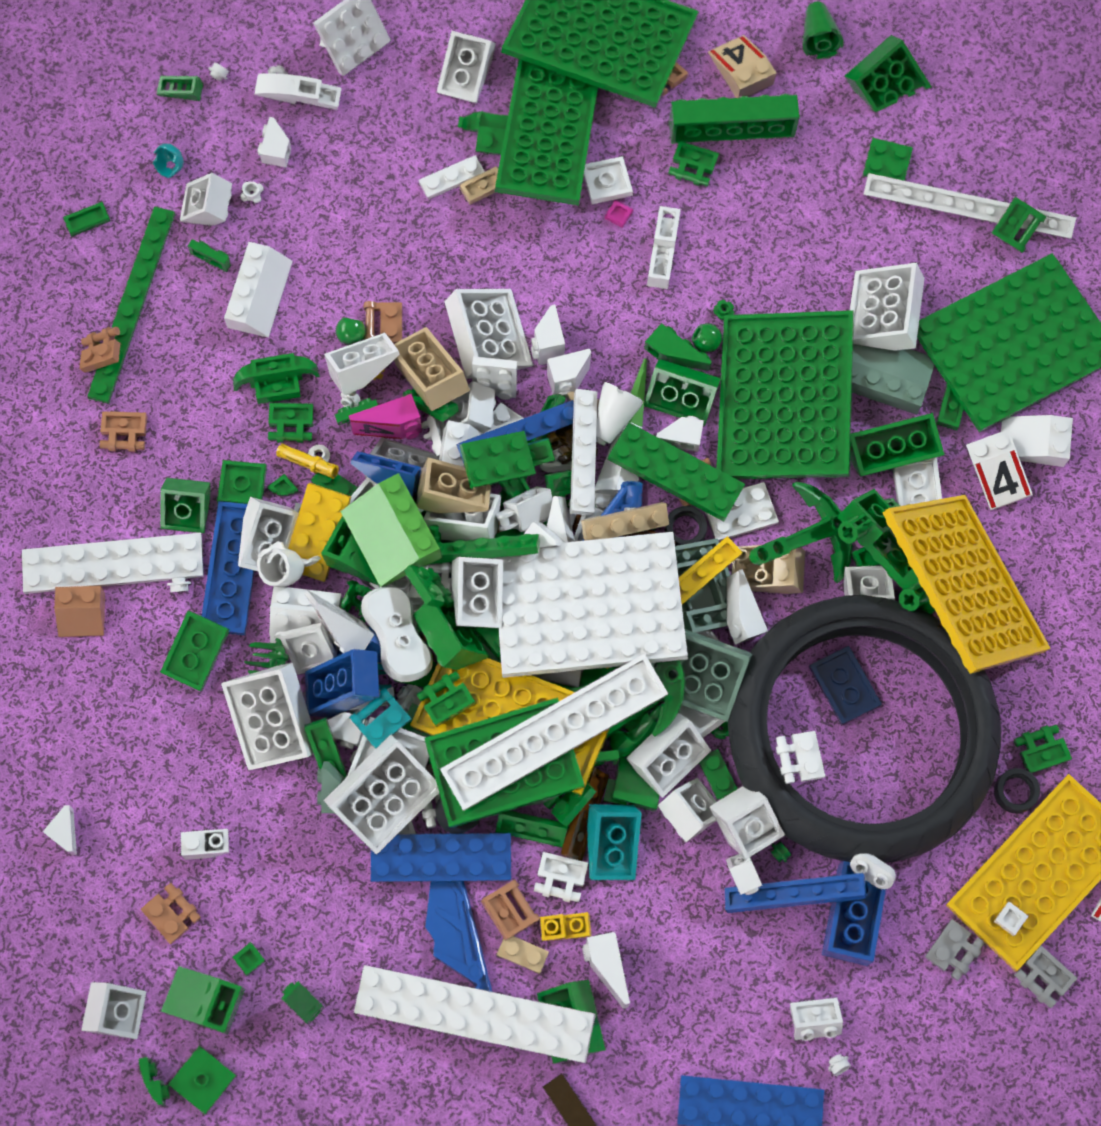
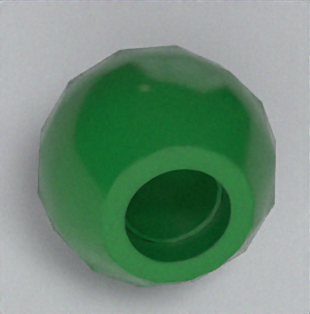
M343 317L336 325L335 334L342 344L348 346L363 340L365 326L362 321Z
M710 323L700 324L692 336L695 348L704 353L714 352L719 348L722 341L720 330Z

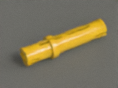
M281 444L277 448V457L306 467L312 473H320L332 479L338 475L339 466L326 462L320 456H311L285 444Z

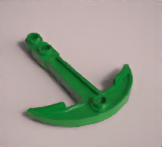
M794 482L792 487L801 495L808 507L815 506L821 521L788 537L782 536L752 549L749 559L755 565H763L789 554L792 550L830 538L835 551L831 555L834 581L839 583L844 578L845 567L850 565L852 543L843 542L838 535V527L842 522L837 516L842 511L828 495L810 484Z
M680 660L657 662L658 667L654 668L668 692V695L664 697L665 704H661L659 719L652 732V735L655 737L671 725L684 701L685 676ZM672 670L677 672V677L674 679L669 677V673ZM588 685L573 688L570 691L577 692Z

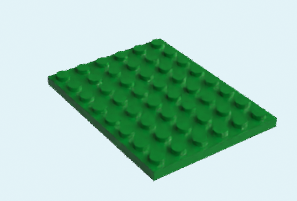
M525 0L501 48V53L656 108L695 24L699 11L669 0Z
M1053 253L919 320L918 341L945 382L950 386L951 391L959 403H961L979 433L1101 369V322Z
M853 310L724 315L717 449L718 470L735 479L850 476L854 338Z

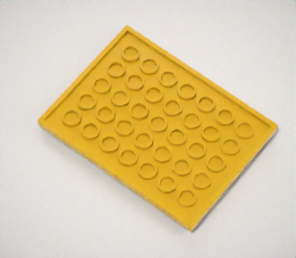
M966 495L888 508L883 512L887 525L893 531L898 545L905 553L909 565L913 568L919 579V584L924 588L931 606L937 612L942 626L951 638L952 645L957 649L962 658L963 665L970 674L1038 655L1051 649Z

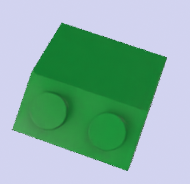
M166 478L161 487L160 529L205 533L210 504V482Z

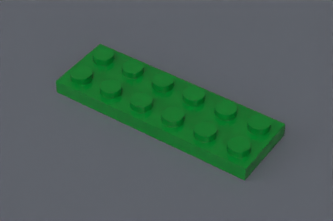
M631 423L627 424L607 459L725 522L745 486V483Z

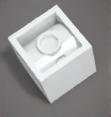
M742 786L710 806L728 844L744 859H748L785 835L767 798L760 792H752Z

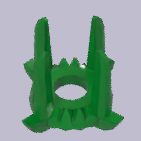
M350 580L346 582L350 587L341 602V608L346 612L352 606L355 607V610L359 609L358 615L361 616L360 620L365 623L366 620L361 610L362 602L357 596L364 597L372 590L369 587L360 585L357 581Z
M278 638L275 639L276 643L253 642L249 647L272 651L269 653H254L252 655L271 660H269L270 662L244 661V663L250 666L272 668L284 665L286 661H289V655L285 652L283 643ZM248 670L249 674L259 672L255 670Z

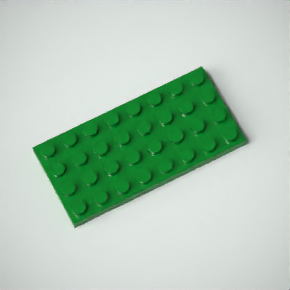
M518 60L495 184L496 193L579 206L598 87L529 62Z

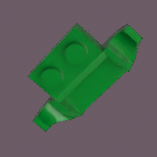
M480 111L465 117L459 116L458 127L460 129L478 132L476 152L501 155L508 119L507 115Z
M294 353L251 360L250 364L243 366L235 374L233 386L234 391H238L241 385L250 383L251 388H255L257 403L263 404L301 397L299 380H303L302 374L310 373L315 375V377H320L318 366L312 360L302 356H294Z

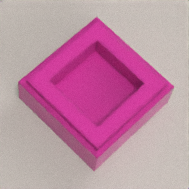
M615 200L604 218L623 228L633 213V209Z

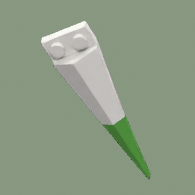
M646 358L643 359L631 394L641 399L643 404L628 422L641 429L644 410ZM626 426L612 441L595 486L594 507L603 511L621 489L623 482H639V476L607 460ZM624 508V511H625V510L634 509V508Z

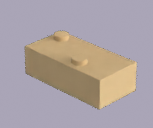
M427 327L394 344L400 354L394 359L395 365L431 411L470 391L462 369Z

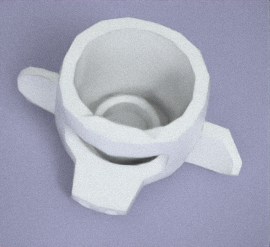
M276 542L260 552L257 559V570L264 583L275 587H287L301 578L304 567L317 563L321 557L314 556L309 559H302L295 551L286 549L283 542ZM269 555L268 562H265V558Z

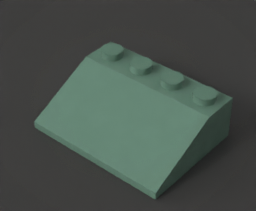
M853 344L852 393L917 415L929 385L934 363L928 355L912 349L888 350Z
M684 629L688 659L680 660L685 676L684 701L682 705L728 722L752 653ZM657 662L650 663L653 669L658 667ZM675 670L670 671L669 677L671 679L676 678L677 672Z

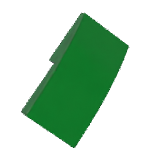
M149 1057L138 1058L141 1075L149 1094L157 1105L166 1106V1100L170 1098L168 1085H164L162 1080L154 1081L153 1077H157L156 1062H152Z

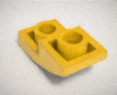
M588 912L540 917L542 941L592 937L590 914Z

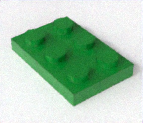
M525 431L460 445L471 489L536 474Z
M188 610L160 673L198 691H203L230 629Z

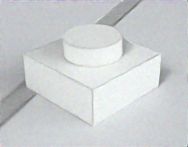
M1007 902L994 922L1014 936L1028 915L1012 903Z

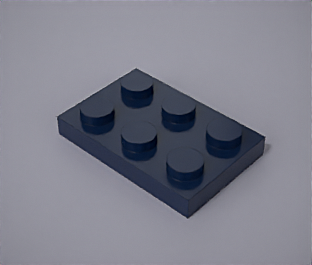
M850 646L809 665L814 678L841 726L882 705Z

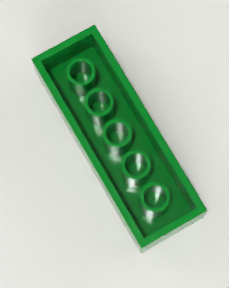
M782 94L780 96L762 95L760 97L741 96L739 98L720 97L718 99L700 98L697 100L679 99L671 101L669 116L671 144L679 143V141L691 143L795 137L800 118L797 95Z

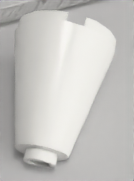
M605 382L597 407L596 442L603 446L606 443L611 444L640 409L643 401L625 390L622 391L618 387Z

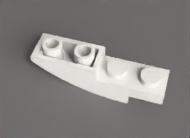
M258 74L254 95L296 104V101L337 110L341 88L322 84V80L288 74Z

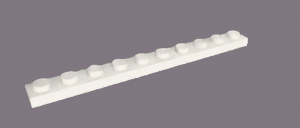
M868 173L863 194L998 223L1010 204ZM1036 209L1047 217L1044 223H1040L1036 232L1071 239L1076 217ZM1029 214L1021 228L1027 229L1034 217Z

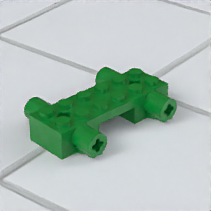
M875 489L852 500L837 516L842 522L838 527L840 539L845 543L858 541L860 545L868 550L872 558L887 571L888 576L895 580L903 591L899 595V602L903 608L909 611L920 608L930 615L936 612L935 609L931 606L924 588L919 584L918 577L909 565L905 553L898 545L897 539L891 528L887 525L883 512L888 508L899 507L900 505L897 504L894 498L883 499Z

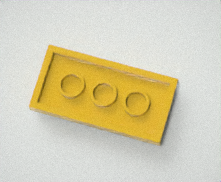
M313 483L307 484L288 549L295 551L302 559H309L314 556H319L321 559L313 565L304 567L302 575L323 582L326 581L330 567L326 565L321 552L342 517L340 511L350 504L351 496Z

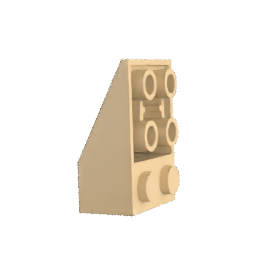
M760 545L737 546L743 553L732 562V574L743 569L751 591L781 594L803 593L805 550L802 547L763 565H755L750 561L749 555L752 549Z

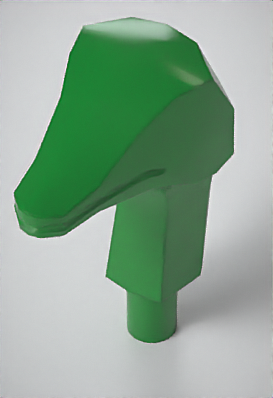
M659 705L650 714L646 713L638 726L632 731L622 732L618 730L610 736V746L613 750L619 751L620 758L628 757L652 734L657 724L656 720L660 715L661 707Z

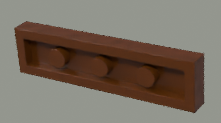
M593 767L587 782L597 792L571 821L560 853L567 858L579 861L583 860L588 844L587 823L589 804L600 805L609 775Z

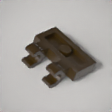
M573 424L556 430V433L552 432L547 435L553 451L558 449V452L562 455L557 458L562 465L572 461Z

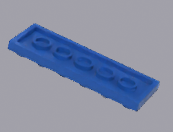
M218 502L201 616L229 628L228 634L246 636L255 570L239 567L238 562L243 518L248 504Z
M511 833L397 834L377 855L371 850V882L511 881Z
M681 1075L677 1125L822 1126L824 1089Z

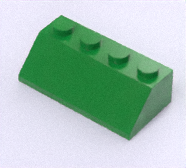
M933 413L851 433L850 461L860 477L945 455Z

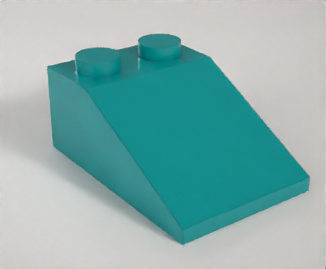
M589 804L587 835L590 880H635L642 812L634 805Z

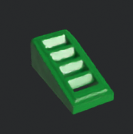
M160 76L156 95L200 101L204 83L198 76ZM167 82H170L169 90H165ZM175 83H178L177 90H174Z

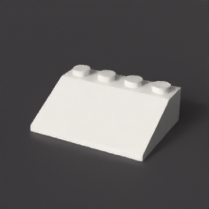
M917 263L855 271L850 310L854 311L853 344L888 350L916 348L924 286V276Z
M456 289L446 299L445 305L466 379H472L473 356L517 361V370L533 366L511 289Z
M293 662L221 683L248 770L302 759L313 754L304 729L305 724L311 723Z
M390 735L324 799V802L377 855L439 793L436 780L397 739Z

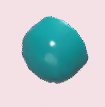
M162 143L153 152L156 154L153 166L163 177L171 178L183 168L184 159L182 153L174 145ZM172 161L175 167L173 169L166 167L167 162Z

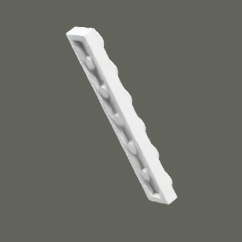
M576 389L574 392L571 514L588 516L594 514L597 391Z

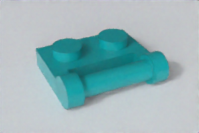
M385 687L380 691L381 694L378 698L372 700L357 714L353 713L349 717L375 749L390 735L393 736L412 720ZM385 701L391 705L367 726L363 724L362 721Z

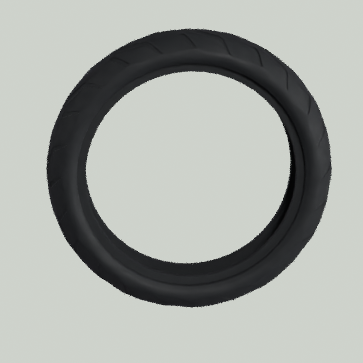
M845 595L810 604L780 620L750 651L752 657L728 720L730 748L743 787L752 792H760L767 798L787 838L814 853L831 859L851 862L855 855L869 854L884 863H891L922 855L936 848L960 831L977 812L994 781L1001 749L1000 711L992 684L985 670L972 674L969 673L939 619L920 608L909 611L903 608L900 602L896 600L868 595ZM839 637H875L910 650L926 662L940 677L957 711L960 728V749L953 775L942 794L934 803L922 811L901 820L873 824L858 823L835 817L818 809L803 798L791 784H786L784 775H781V770L770 746L767 726L768 704L778 676L793 659L810 647Z

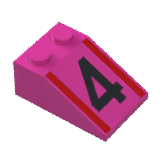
M412 394L349 415L353 435L393 439L407 438L410 440L418 437L419 433L422 432L421 418Z

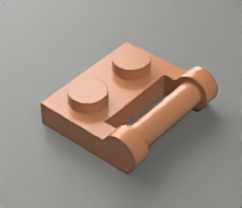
M366 301L363 303V310L366 311V335L363 340L375 336L374 311H380V334L385 333L393 344L402 340V302L376 303L374 301Z
M516 880L511 881L480 901L505 941L540 921L539 915L533 912L520 892L519 884ZM507 893H511L527 919L522 921L508 899Z

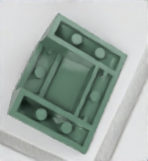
M718 538L675 546L678 578L719 544ZM728 567L682 605L684 629L699 633L728 626L727 577L730 576Z

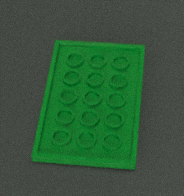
M558 697L424 738L449 828L585 787L574 749L463 811L440 770L558 703Z

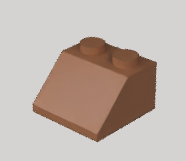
M55 587L54 610L58 637L104 636L105 592L102 587Z

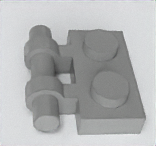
M951 919L925 955V958L942 971H945L950 964L955 968L950 976L954 980L959 981L962 975H966L969 971V965L973 959L979 957L981 954L980 949L985 943L979 938H976L973 944L967 942L966 940L971 935V932ZM963 948L967 953L961 961H958L954 957Z
M1042 946L1024 963L1031 970L1027 975L1019 969L1014 975L1021 981L1020 985L1032 991L1037 996L1036 999L1041 1004L1044 1002L1050 1009L1056 1003L1050 996L1052 992L1055 991L1061 997L1077 980L1075 975ZM1037 976L1047 984L1044 990L1033 981Z

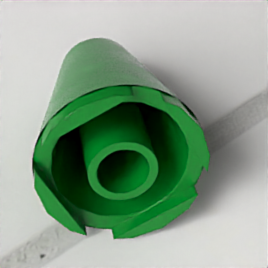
M816 1L809 4L806 8L802 48L808 57L809 55H817L815 59L831 58L837 54V50L840 47L842 49L844 39L826 4Z

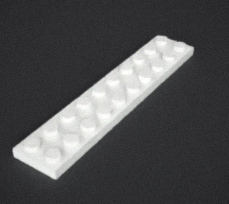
M644 653L440 770L463 811L664 698L668 695V692Z
M366 965L363 968L354 1013L584 1063H586L595 1014Z

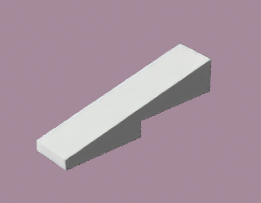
M663 206L659 208L647 286L668 289L681 209ZM665 214H672L675 219L665 218L663 216Z

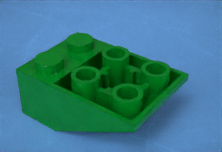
M342 516L321 552L326 565L379 586Z
M178 966L161 1012L228 1035L245 989L228 981Z

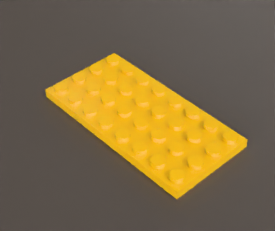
M489 658L459 670L444 668L438 663L429 685L431 686L441 680L443 675H449L457 671L460 679L453 683L456 687L464 682L476 704L436 727L424 708L426 704L431 702L430 698H427L420 702L410 726L427 734L436 735L557 697L560 702L575 692L532 675L503 678L501 663ZM445 687L444 689L435 693V695L438 698L441 695L448 692L449 689ZM609 729L574 748L585 786ZM584 788L571 792L582 795Z
M1068 774L946 904L963 923L1015 972L1019 970L1101 880V803ZM1007 902L1012 903L1028 915L1014 936L994 922Z

